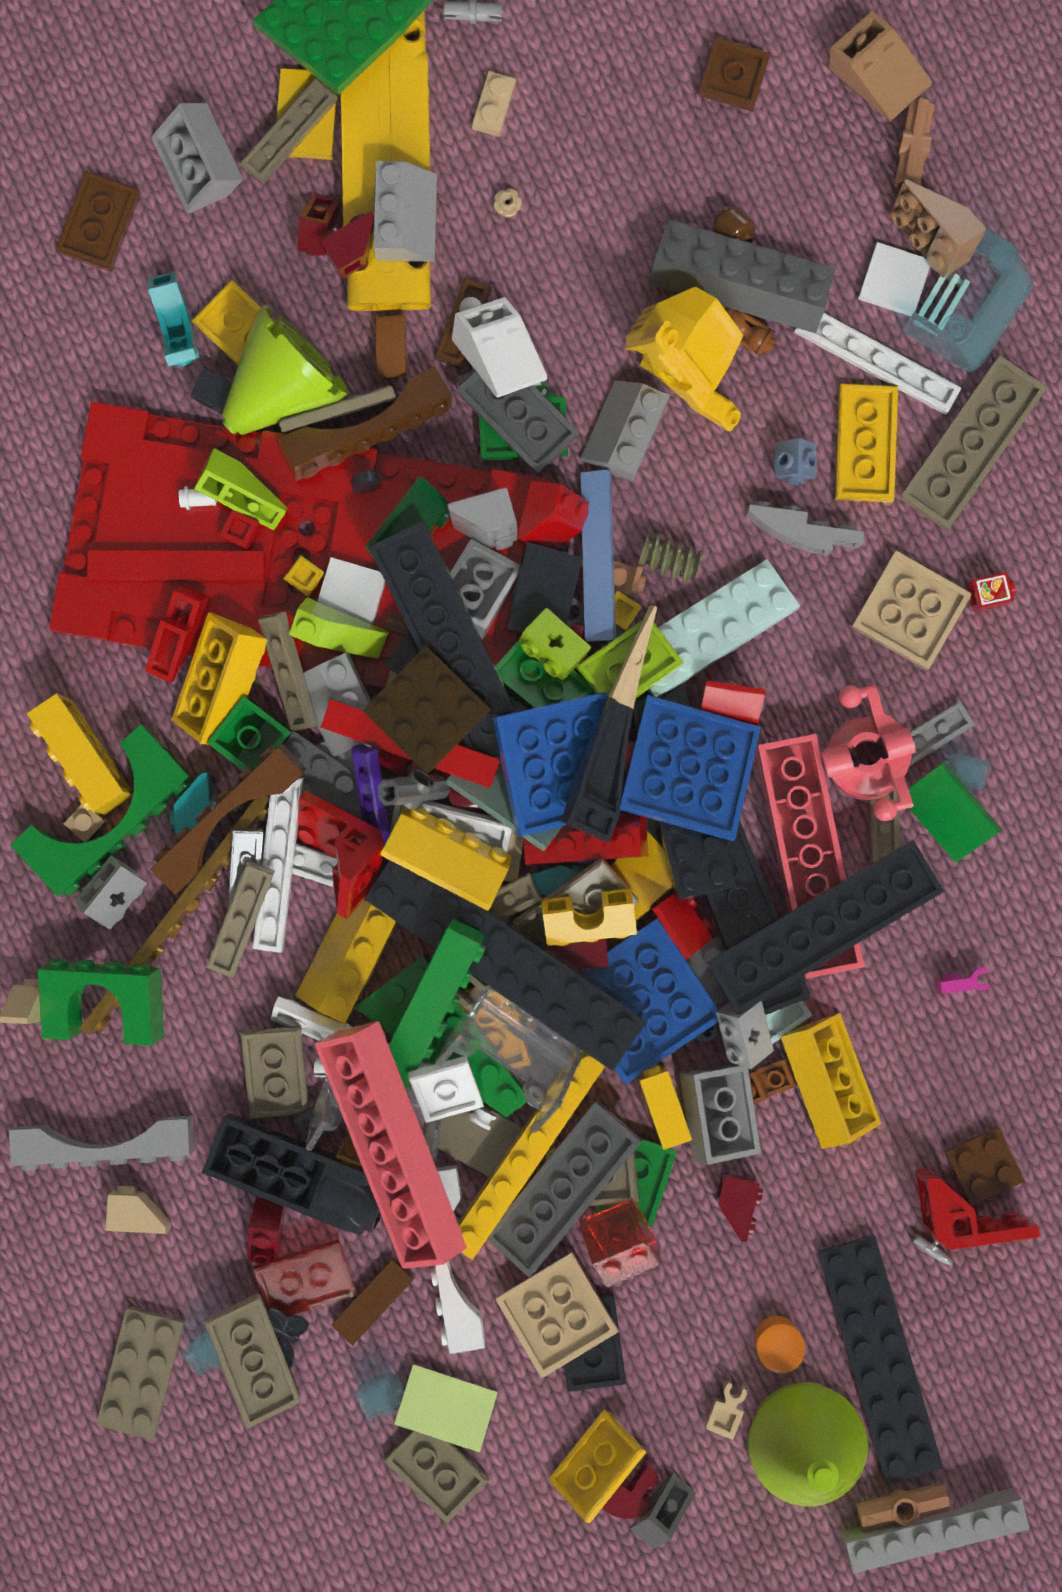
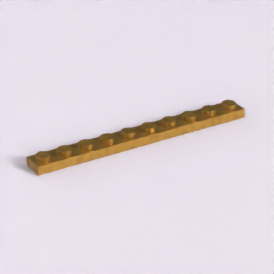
M266 795L255 798L233 828H253L259 819L264 821L268 817L270 796ZM232 830L127 966L136 963L149 964L152 960L156 962L166 950L163 945L168 938H175L184 926L181 921L187 913L192 915L202 903L199 899L205 890L209 892L214 888L220 879L217 874L223 866L226 868L230 866ZM109 990L80 1027L88 1035L94 1034L97 1031L102 1033L112 1020L109 1017L115 1008H121L117 998Z

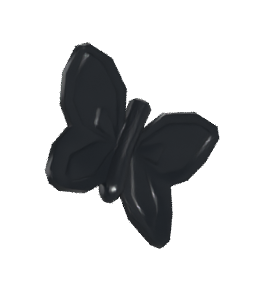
M270 1307L267 1310L268 1317L288 1368H291L295 1361L294 1349L291 1344L295 1345L298 1341L295 1337H299L307 1332L309 1323L302 1316H286L281 1310Z

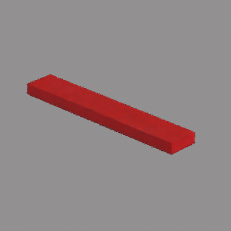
M88 550L87 579L89 581L265 582V552Z
M330 699L321 728L412 760L363 710ZM458 744L435 769L491 788L501 759Z

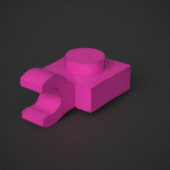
M975 968L968 977H961L960 972L942 974V980H934L935 990L941 994L972 989L987 990L990 988V984H979L977 977L981 973H988V969Z

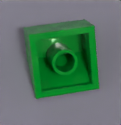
M243 696L207 743L245 771L249 766L255 769L263 762L259 758L263 752L271 745L275 749L280 744L284 745L292 733Z

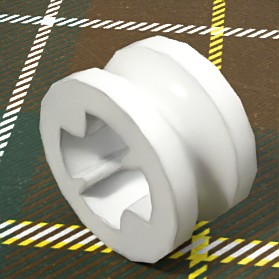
M484 1107L474 1109L473 1113H469L467 1118L475 1124L490 1130V1122L496 1120L497 1116Z

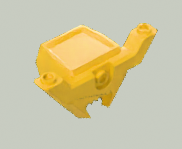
M695 286L643 309L641 316L637 318L636 323L631 327V331L626 335V350L638 351L643 354L640 366L660 378L675 393L682 397L694 411L726 431H732L740 420L741 412L732 401L717 393L715 389L729 368L743 334L718 299Z

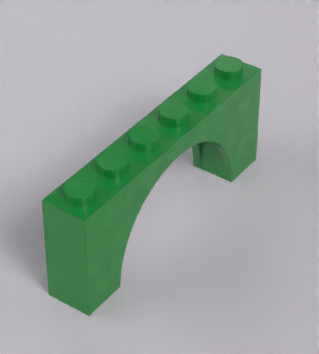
M140 724L119 744L132 766L134 793L126 815L113 830L93 841L68 843L51 836L38 825H31L10 844L57 897H65L66 895L71 897L83 886L80 882L88 875L90 877L96 875L104 865L102 862L109 855L116 856L126 846L124 842L131 835L136 837L148 826L145 823L153 815L155 817L161 815L169 807L167 802L173 796H181L190 787L189 782L193 779V776L146 726Z

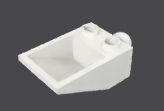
M467 297L461 302L460 312L455 314L452 341L497 398L547 380V374L522 318L506 297L485 304H481L474 297Z

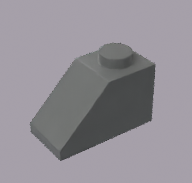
M675 1473L670 1474L650 1497L651 1507L644 1514L636 1517L630 1530L651 1549L667 1542L675 1533L696 1492Z

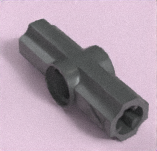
M418 769L411 770L407 777L382 780L377 787L379 790L378 799L385 806L403 804L410 809H417L423 801L446 798L451 790L446 784L448 778L444 773L427 775Z

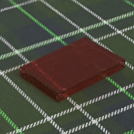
M339 1239L253 1266V1272L267 1310L270 1307L281 1310L286 1316L296 1315L357 1295V1289Z

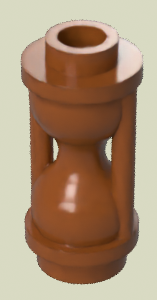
M723 306L747 340L742 339L740 344L759 357L763 352L768 355L777 341L773 337L776 331L747 313ZM746 320L755 325L756 327L749 326L746 323Z

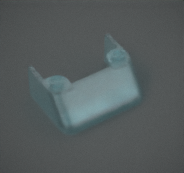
M986 228L975 251L988 259L989 265L1002 275L972 321L961 314H951L944 319L940 327H937L914 312L902 330L967 372L976 371L985 363L1034 285L1033 278L1016 247L988 228Z

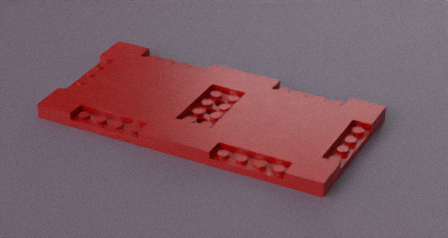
M91 402L81 453L83 466L63 573L59 572L49 630L58 634L152 649L160 620L166 616L173 590L181 585L209 596L199 627L187 653L188 656L194 655L208 612L250 627L262 636L258 618L286 612L291 629L297 610L304 600L310 598L318 601L325 576L322 578L309 597L301 592H291L289 583L284 580V577L295 564L294 556L296 552L307 550L310 553L309 561L325 572V575L331 557L380 572L376 562L370 558L365 546L419 476H422L449 503L507 488L517 522V534L531 481L550 483V479L496 469L486 471L379 453L378 450L370 448L364 453H355L345 458L342 463L336 466H327L310 478H302L296 481L279 448L278 439L287 434L263 431L262 433L253 431L244 435L239 432L233 434L224 426L152 415L144 410ZM214 448L241 462L287 507L284 516L275 530L260 524L248 550L219 536L233 509L218 501L216 503L217 506H194L190 510H187L186 507H180L179 490L184 489L185 486H188L189 489L195 488L201 470ZM366 471H374L379 474L381 486L378 489L362 494L353 492L350 482L353 476ZM451 518L444 528L438 527L432 534L449 573L472 539L454 529ZM307 521L312 522L315 525L314 533L310 536L301 535L299 533L300 525ZM517 538L516 541H513L511 547L496 550V547L489 549L520 565L525 542ZM88 550L264 551L265 582L89 581L87 579ZM516 580L483 638V642L495 666L519 641L522 633L505 629ZM385 584L373 623L374 626L386 630V618L390 613L402 616L387 584ZM389 631L378 659L350 653L364 685L383 689L387 686L390 670L384 664L406 636ZM293 637L303 673L347 653L318 647ZM265 646V652L261 657L258 667L273 670Z

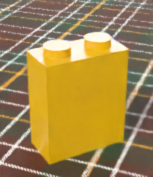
M657 1063L651 1068L644 1070L638 1076V1080L663 1150L691 1141L692 1138L665 1065L659 1066Z

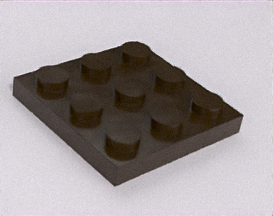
M427 646L363 709V712L427 775L491 711Z

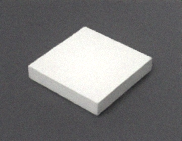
M877 242L858 299L913 317L930 268L928 259Z
M331 557L317 602L373 625L386 582L379 571Z
M467 1056L408 1072L411 1086L426 1123L484 1107Z

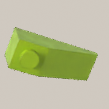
M215 448L213 449L201 470L194 489L275 530L284 516L287 507L241 462Z
M306 598L297 610L289 635L318 647L378 659L389 631Z

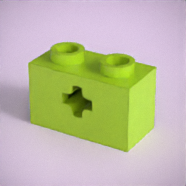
M548 608L523 631L518 641L528 656L535 657L544 665V669L551 676L558 677L561 681L577 667L591 648L589 644Z

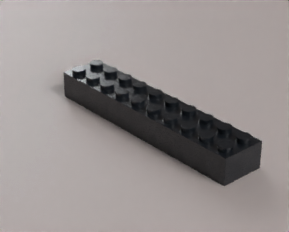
M391 860L364 899L436 950L453 918L485 934L481 944L486 946V949L479 963L472 961L468 970L472 971L475 977L611 1071H614L647 1023L648 1015L491 907L487 911Z

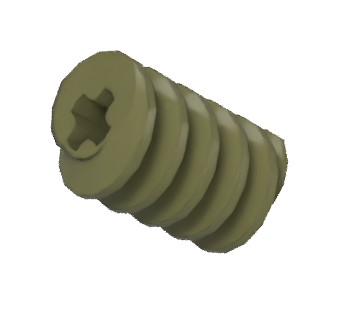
M648 533L638 565L644 566L649 562L650 572H653L657 566H660V575L662 576L670 569L671 579L673 580L681 573L682 583L686 584L691 577L694 581L704 551L700 550L693 556V547L689 546L683 553L682 543L678 542L672 549L671 539L667 538L661 545L660 535L656 534L650 541Z

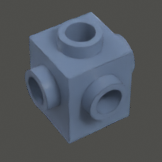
M800 438L775 443L774 469L776 478L786 480L788 485H802L804 480L816 478V443Z

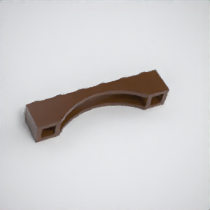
M436 367L430 368L409 378L403 392L396 401L383 413L371 420L340 429L300 428L278 439L280 453L296 481L302 478H310L327 466H336L342 463L345 458L355 453L361 454L366 452L374 444L392 440L398 433L404 430L415 429L432 417L443 416L451 409L452 393Z
M280 744L276 749L271 745L259 756L263 761L255 769L249 766L237 777L241 783L234 789L228 786L216 797L219 803L213 809L207 806L195 817L198 823L191 830L186 826L174 837L177 843L170 850L165 846L153 857L156 863L150 870L175 895L202 869L203 854L208 838L223 816L251 799L284 793L304 774L307 768L283 744Z

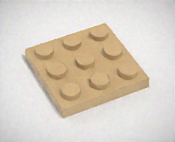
M895 551L851 628L927 671L930 669L972 593L900 552Z
M573 1251L496 1297L497 1303L541 1379L619 1331Z

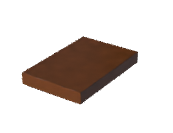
M85 171L55 251L60 255L112 272L139 201L140 190Z

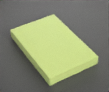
M413 1364L394 1424L480 1452L498 1392Z

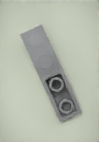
M758 501L754 505L750 504L746 510V517L761 530L775 539L803 551L828 556L833 551V545L858 549L863 544L864 532L857 531L856 526L840 525L839 528L828 527V523L823 521H811V524H806L808 512H802L801 508L797 506L786 505L783 506V509L773 508L771 503Z

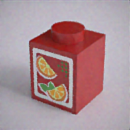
M1007 572L974 579L966 584L968 592L972 593L970 603L973 612L1007 605L1014 601L1013 596L1016 594L1015 584L1012 579H1009Z

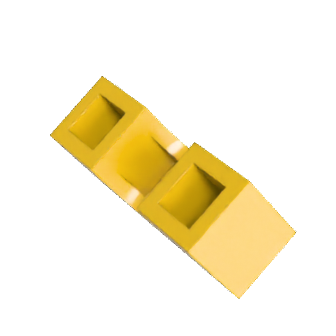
M631 888L601 892L602 905L600 909L589 915L580 914L574 909L571 896L542 900L547 946H565L573 942H595L599 939L612 937L626 938L629 935H636L637 930Z

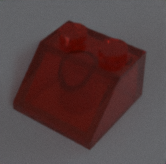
M633 1199L580 1221V1228L592 1265L606 1287L660 1265V1243Z

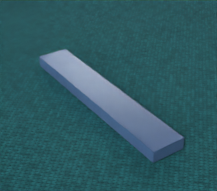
M609 469L581 472V497L589 502L588 517L584 522L582 530L585 642L587 644L607 643L616 639L612 485Z

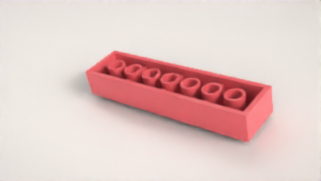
M817 734L761 744L756 747L755 751L788 913L846 879ZM860 942L805 974L803 977L809 979L864 968Z
M379 1021L339 1030L316 1042L315 1047L402 1269L444 1265L465 1250L467 1246L396 1067V1062L387 1044L385 1034Z

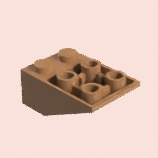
M871 11L830 48L829 69L889 121L893 120L932 85L931 79L893 27L874 11Z
M909 180L904 181L889 215L895 226L901 228L910 239L913 247L918 249L928 259L930 267L937 271L942 278H945L970 261L986 231V228L968 207Z

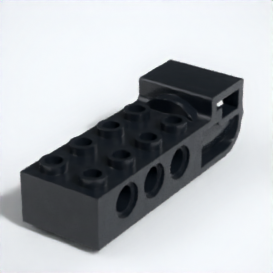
M232 1113L223 1116L203 1167V1174L341 1230L354 1234H363L365 1231L374 1232L382 1215L360 1161L352 1158H342Z

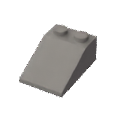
M471 539L451 570L450 575L483 640L517 579L520 565Z

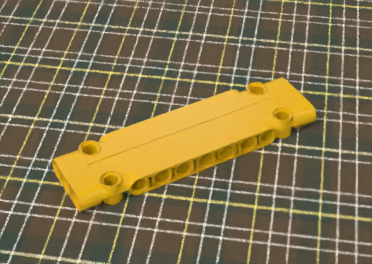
M425 10L399 39L341 92L343 227L360 213L367 214L372 211L375 216L376 161L408 162L430 171L428 54L426 52ZM410 35H417L419 37L415 41L407 40V37ZM373 240L367 265L347 276V308L353 311L424 310L430 308V262L424 261L425 263L421 267L415 268L410 265L412 261L377 260Z

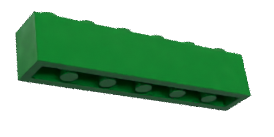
M454 918L449 924L389 1044V1049L396 1062V1067L406 1091L411 1086L408 1072L417 1070L421 1061L428 1063L435 1049L430 1044L434 1036L440 1039L448 1023L443 1020L446 1012L453 1014L460 1000L456 993L459 987L466 988L473 974L472 971L468 970L472 961L479 963L486 949V946L481 944L485 934Z

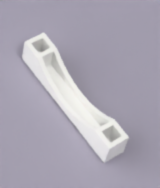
M457 1165L436 1168L450 1201L451 1208L454 1211L462 1195ZM450 1261L444 1265H435L434 1268H431L433 1286H439L440 1297H436V1308L438 1316L443 1315L445 1327H440L443 1346L448 1345L449 1354L485 1348L486 1339L481 1311L469 1301L460 1289L452 1273Z

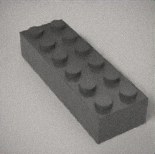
M668 219L654 260L649 285L676 293L684 292L696 286L717 298L724 307L816 333L826 308L835 268Z

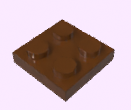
M715 37L698 96L753 112L771 53Z
M998 1126L944 1150L964 1196L971 1207L1025 1182Z

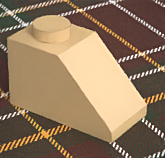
M24 979V984L12 986L0 1013V1023L31 1024L41 1022L38 979Z
M118 1186L117 1190L108 1194L106 1231L166 1234L171 1229L172 1222L144 1191H135L134 1186Z

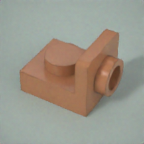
M614 561L615 594L619 591L627 597L634 599L637 591L642 593L647 578L646 575H642L643 566L638 565L636 568Z

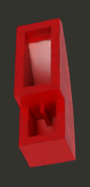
M181 585L173 590L166 616L160 620L145 672L169 683L174 681L195 637L209 596L185 585Z

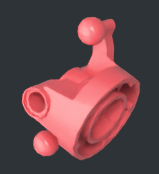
M875 684L860 689L854 685H847L839 692L840 703L844 707L854 708L861 703L862 698L867 697L871 717L855 718L841 725L830 738L828 747L824 749L825 752H821L823 765L827 777L831 778L834 785L847 796L860 800L879 799L874 804V814L879 820L889 821L896 816L897 811L913 807L904 778L908 771L912 753H916L913 738L908 727L903 728L892 717L884 714ZM870 742L875 745L878 743L883 747L886 759L881 757L873 765L859 764L858 767L853 766L849 751L853 750L854 752V749L859 744ZM896 790L899 800L893 801L890 798L881 797Z

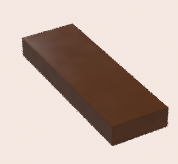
M464 277L436 351L435 360L459 369L463 368L466 357L452 341L455 314L460 312V304L467 297H474L481 304L487 303L492 291L491 286Z
M392 1258L334 1320L331 1326L353 1346L414 1280V1277L407 1270L402 1269V1266Z

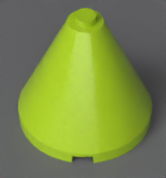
M264 305L255 314L222 412L225 418L222 423L233 434L239 432L244 435L279 423L280 420L340 402L349 394V390L341 377L338 375L334 379V375L329 368L330 364L321 353L283 316H280L276 321L272 319L269 315L274 310L267 305Z
M800 1382L776 1390L759 1405L751 1428L749 1427L747 1445L749 1458L755 1474L769 1492L790 1504L809 1507L824 1505L837 1500L855 1485L866 1463L868 1440L863 1421L847 1398L838 1391L835 1392L823 1387L821 1384Z

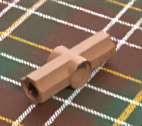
M918 98L908 105L905 127L902 130L897 149L899 161L894 187L898 188L899 191L906 180L918 185L921 184L924 162L927 160L932 141L930 128L935 106L928 99Z
M938 1483L909 1491L896 1489L889 1496L856 1503V1511L862 1531L867 1532L896 1524L910 1526L920 1518L951 1511V1505L944 1484ZM903 1502L909 1503V1508L905 1512L896 1511L899 1504Z

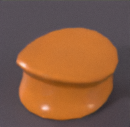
M769 1316L761 1321L756 1328L754 1337L757 1355L761 1363L768 1370L777 1374H787L794 1371L800 1366L805 1354V1344L801 1333L785 1317Z

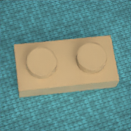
M491 71L488 72L473 120V130L500 137L516 87L515 78Z

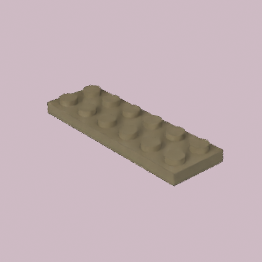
M999 355L899 499L947 531L1040 400L1047 387Z

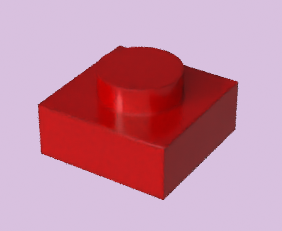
M231 510L219 536L248 550L260 523L237 511Z

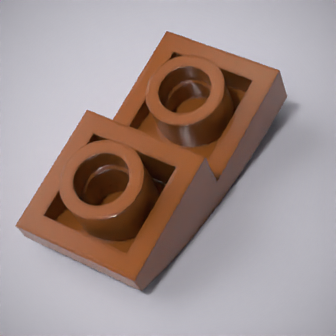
M405 315L376 318V366L378 378L407 376L408 350L406 348L407 320Z
M786 1057L749 1072L753 1104L767 1100L769 1096L797 1086V1081Z

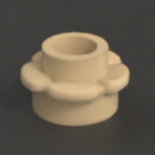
M514 189L500 190L494 197V209L504 217H512L521 209L522 199L518 197V192ZM509 200L510 204H505V201Z

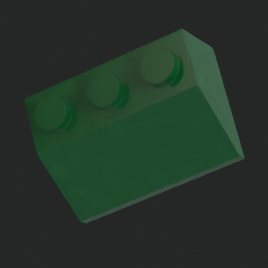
M419 476L366 544L365 548L373 560V555L369 549L370 546L422 520L425 521L432 536L438 527L444 528L450 520L448 508L450 503L422 476Z

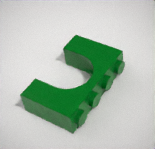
M57 958L49 960V964L38 969L42 1039L70 1040L83 1032L80 1029L83 1024L81 998L86 985L89 984L102 986L117 998L122 1010L124 1044L152 1046L164 1037L161 968L150 967L148 963L122 966V962L118 961L106 962L103 965L95 964L93 960L67 963V959Z

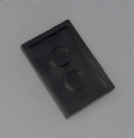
M526 542L505 629L523 633L546 608L567 625L583 557Z
M614 1292L598 1294L619 1329ZM619 1331L564 1365L568 1392L626 1384Z

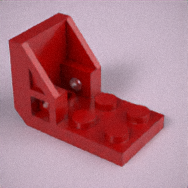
M305 791L299 797L297 837L306 844H311L324 851L330 857L337 859L338 863L334 866L332 873L336 912L341 917L348 919L364 901L381 874L383 856L380 854L384 847L381 830Z
M928 1169L915 1170L923 1228L949 1250L1040 1238L1039 1225L1028 1219V1217L1020 1215V1212H1006L1002 1214V1218L991 1219L990 1216L976 1217L975 1209L942 1179Z

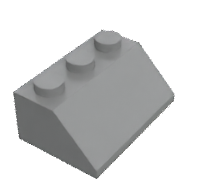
M180 103L151 137L187 213H192L227 197L243 180L207 103Z
M376 161L374 251L377 260L435 262L436 173L408 162Z
M615 380L580 460L603 470L609 469L612 474L634 482L667 407L670 395L642 383Z
M507 488L448 504L453 528L488 548L496 547V550L511 547L513 541L517 540V522Z
M344 653L304 672L318 727L332 757L352 749V746L364 744L321 728L330 699L361 710L371 702V698L350 653Z
M732 1065L679 1073L686 1121L692 1138L690 1147L693 1162L709 1165L761 1154L748 1068Z

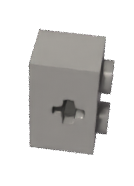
M111 855L77 897L75 903L84 914L111 930L114 924L123 918L126 909L133 900L142 894L147 882L137 871Z
M762 1001L740 1014L736 1013L730 1002L716 1012L729 1063L752 1069L774 1051Z

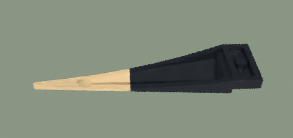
M650 605L570 783L567 790L570 796L560 820L564 824L608 843L620 815L629 731L642 665L657 611L655 605Z

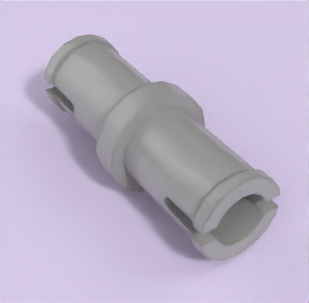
M470 0V2L445 1L444 19L470 21V24H476L477 21L502 23L503 3H477V0Z

